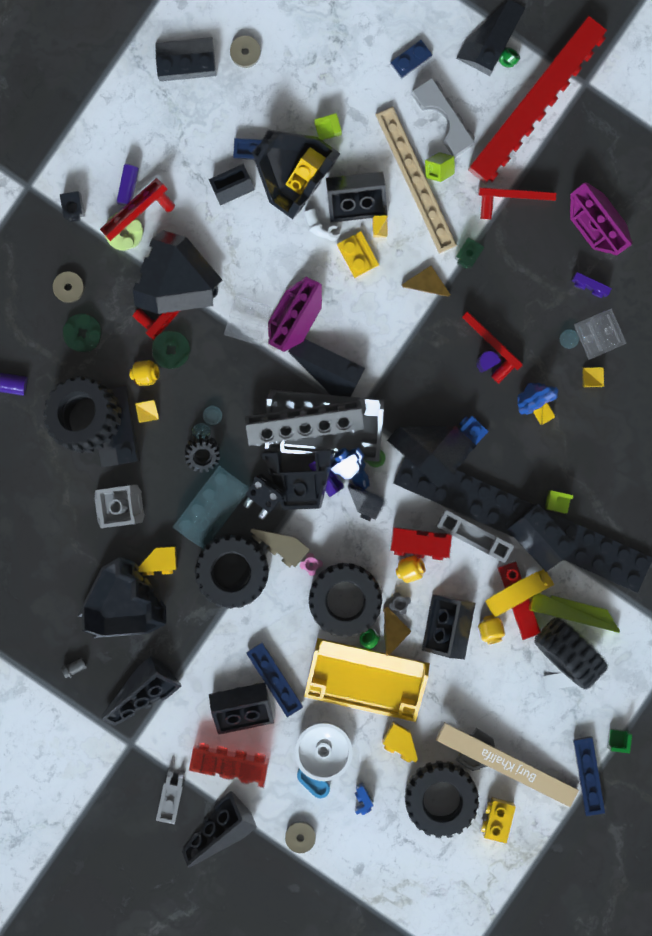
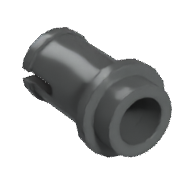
M81 657L68 665L64 664L61 670L65 678H72V675L86 669L87 666Z

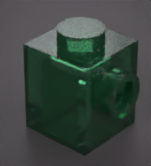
M468 237L455 257L457 264L464 269H467V267L471 269L485 247Z

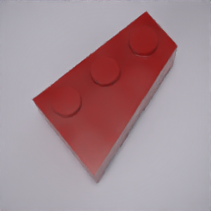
M393 527L390 550L394 551V555L399 556L411 553L417 558H424L426 555L432 556L434 560L450 559L452 535Z

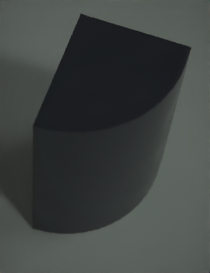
M244 164L208 179L220 206L255 190Z

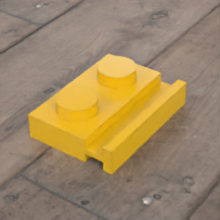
M361 231L337 244L354 278L379 266Z

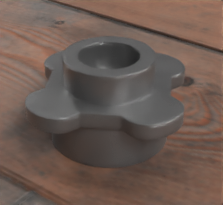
M399 592L393 594L394 599L389 604V608L399 611L403 615L407 612L406 608L411 603V599L401 596Z

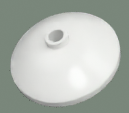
M318 723L308 727L301 733L296 742L295 759L297 765L306 776L317 781H330L338 778L348 769L352 760L353 750L348 735L341 728L330 723ZM321 747H326V748H327V752H326V753H322V752L320 751V748H321Z

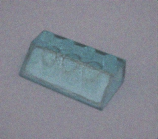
M218 466L173 528L193 543L204 548L212 541L246 496L245 494L249 487L222 466Z

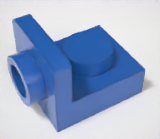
M466 416L459 423L461 426L460 430L475 445L489 432L474 416L470 418Z
M362 782L356 785L357 792H355V796L359 803L363 802V804L355 808L356 815L360 813L362 815L367 814L372 810L371 807L374 806V802Z

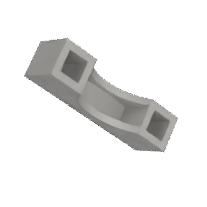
M431 78L413 90L412 96L422 111L435 110L445 117L448 123V134L443 143L455 158L472 147L475 138L469 129L466 130L463 126L464 121L460 114H455L452 108L454 106L448 97L445 98L441 93L443 91L438 81L434 82Z
M445 509L436 524V527L506 563L514 548L513 545Z

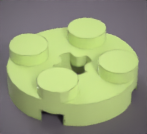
M116 212L113 216H111V217L107 220V222H108L112 217H114L118 212ZM136 218L127 226L128 235L120 236V232L111 241L106 236L105 238L117 250L126 251L135 248L143 238L142 224Z

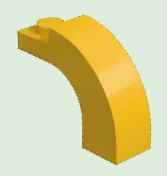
M542 569L507 587L485 602L495 618L552 587L554 583L548 572Z

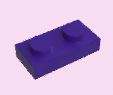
M578 272L574 274L571 280L577 288L582 290L587 288L592 291L594 296L599 298L607 297L612 289Z

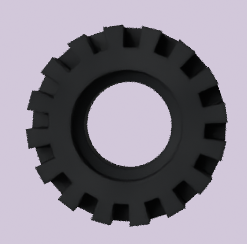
M199 435V439L193 437L192 441H188V445L185 446L186 464L188 463L189 468L193 466L194 471L198 468L199 472L203 473V469L209 472V467L213 470L215 465H218V460H220L219 447L212 437L209 440V436L205 435V438H202V435ZM199 449H206L210 454L206 458H197L195 452Z

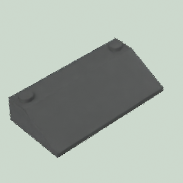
M270 389L267 398V413L360 400L364 429L357 432H341L337 435H321L318 438L307 437L297 441L286 440L281 443H265V451L315 455L317 450H334L335 455L343 448H347L350 451L359 447L364 454L363 460L379 462L385 400ZM343 417V418H340L339 420H340V421H344V420H346L347 418ZM323 420L320 423L324 424L327 420ZM303 423V424H301V426H307V425H308V423ZM283 426V427H282V429H287V428H289V426Z

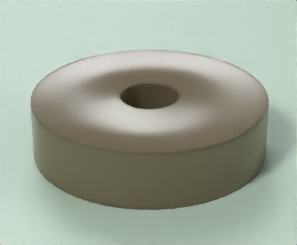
M250 36L236 38L230 47L232 61L242 68L254 66L261 56L259 43ZM248 49L249 53L244 55L242 54V50Z
M63 272L55 278L53 292L63 302H76L84 293L83 280L73 272ZM67 284L72 285V289L69 291L65 289Z
M303 821L291 824L285 834L286 845L295 853L308 852L316 841L313 827ZM299 834H302L304 836V839L298 840L297 836Z

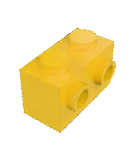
M493 797L491 802H487L485 808L487 818L486 821H482L480 829L483 832L484 838L507 844L516 808L513 802Z

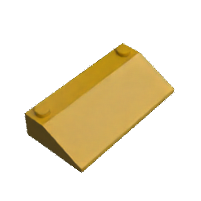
M317 638L304 697L416 722L429 676L430 663L391 654L387 657L382 652Z

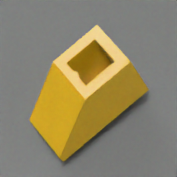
M310 147L285 185L301 195L326 158Z
M176 546L155 548L139 566L138 572H142L143 576L154 575V571H162V574H173V570L178 569Z
M393 721L382 740V744L385 745L384 749L391 753L396 751L401 754L403 760L409 763L411 761L416 763L418 758L410 730Z

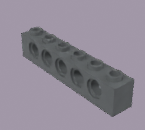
M360 400L245 417L249 446L281 443L286 440L297 441L307 437L318 438L321 435H337L341 432H357L364 429ZM343 417L347 418V419L344 420V421H340V420H339L340 418H343ZM323 420H327L324 424L320 423ZM303 423H308L307 426H301ZM283 426H289L287 429H282ZM263 429H270L268 432L262 431Z

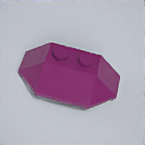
M585 182L570 194V219L594 250L618 255L633 244L626 222L604 193Z
M304 277L302 281L286 289L268 321L269 345L285 352L304 341L322 309V284Z

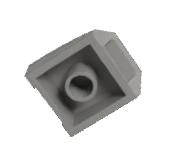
M138 485L95 490L94 499L97 521L100 528L143 522L145 514L141 497L142 491Z

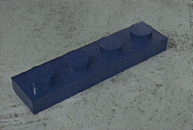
M263 642L247 651L246 654L286 717L288 718L302 709V703Z
M593 737L573 739L585 815L604 814L605 809Z

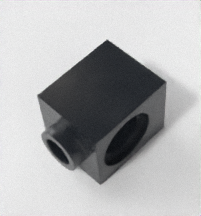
M79 191L59 194L63 217L66 220L69 219V222L81 220L80 217H85L82 196ZM71 203L77 204V209L74 212L68 211V206Z

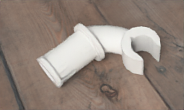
M315 209L304 212L310 227L308 229L309 232H313L322 238H328L331 241L339 238L340 234L333 235L331 231L337 230L338 226H331L329 229H325L323 224H320Z

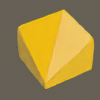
M388 216L373 217L374 238L388 236Z
M604 367L582 368L583 387H604Z
M156 400L135 404L139 423L159 419Z
M548 403L533 411L540 425L555 418V414Z

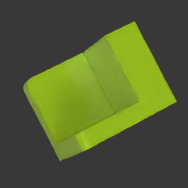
M337 113L314 120L318 138L322 141L342 135Z
M438 152L426 159V178L442 182L454 175V156Z
M549 490L545 509L568 513L570 500L573 499V495Z

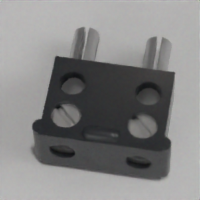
M259 474L254 477V482L245 494L248 498L243 506L249 508L254 501L263 508L258 517L264 520L268 513L275 510L287 493L266 476Z

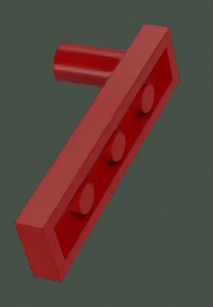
M158 178L154 179L100 230L111 241L155 200L166 212H171L175 208V204L165 193L168 189Z
M478 188V195L482 196L480 219L492 220L493 197L556 201L557 193Z
M139 308L133 314V318L147 329L146 334L155 341L180 311L162 313L154 321Z
M467 311L462 318L506 359L491 375L499 384L514 368L519 370L523 363Z
M516 561L497 567L505 589L522 580ZM529 599L512 608L522 640L536 636L540 632L534 612L529 610Z

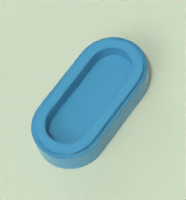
M299 768L297 772L298 781L314 797L319 799L325 798L330 792L328 781L311 779Z

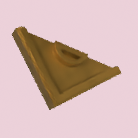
M431 265L401 285L403 288L446 297L450 296V293Z
M386 606L383 609L384 640L386 646L385 655L388 657L412 631Z

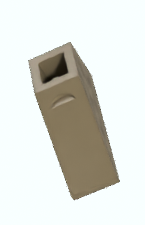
M254 528L251 530L253 533L251 537L259 543L263 541L267 544L268 547L266 549L273 555L278 553L283 557L281 561L289 568L291 566L296 567L310 550L294 536Z

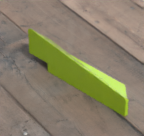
M541 593L531 598L529 606L531 611L617 633L620 632L607 609L553 595L548 597Z

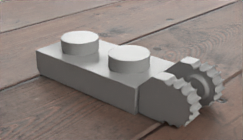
M169 768L166 782L163 785L156 821L175 825L185 771H180L178 784H172L170 782L174 771L173 768Z

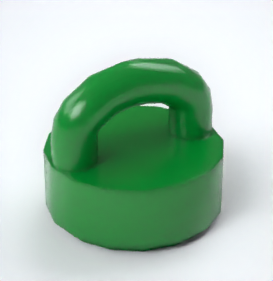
M505 47L499 62L502 66L509 68L516 65L521 57L514 49Z
M369 629L361 634L359 641L363 647L371 650L378 644L380 636L373 629Z

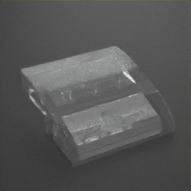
M236 296L224 335L261 346L273 307Z
M612 308L574 324L589 360L627 344Z

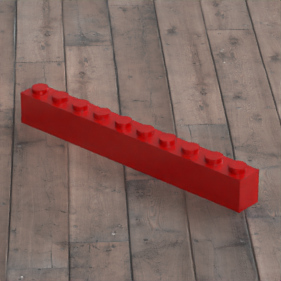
M588 16L468 169L469 172L485 184L489 180L491 182L495 180L499 174L497 172L501 165L503 167L506 166L511 159L509 157L510 153L513 150L517 152L523 144L521 139L524 136L529 137L535 129L533 124L536 120L540 122L547 114L544 110L548 105L552 107L558 100L556 95L559 91L564 92L570 85L568 81L570 77L578 75L582 69L580 66L584 60L588 62L593 56V48L596 45L600 47L606 39L604 34L607 30Z

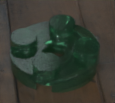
M77 314L67 320L63 327V338L71 349L77 352H89L99 345L102 329L95 318L87 314ZM80 328L83 330L87 329L85 338L82 336L78 337L77 334Z
M174 331L162 332L154 339L152 345V355L156 363L163 368L171 370L183 366L189 359L191 352L186 337ZM168 345L171 347L175 345L176 353L174 355L166 353Z

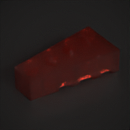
M198 743V745H194L189 771L215 776L216 773H219V777L231 780L236 777L241 783L258 782V787L264 788L269 758L260 753H255L253 756L248 755L243 750L231 752L226 747L217 746V749L210 748L209 744Z

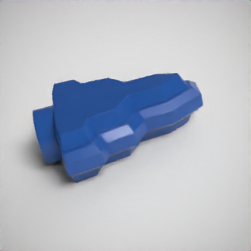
M528 383L524 392L520 393L517 398L520 414H531L545 403L555 400L558 389L553 386H546L545 384Z
M356 447L350 451L347 448L339 450L334 455L335 461L331 464L330 470L335 475L339 474L343 479L351 480L354 485L364 490L370 487L369 476L364 470L366 464L363 460L364 454L361 449Z

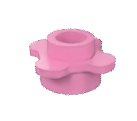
M308 553L307 558L300 563V568L305 569L310 576H314L316 570L322 567L323 562L316 559L313 553Z

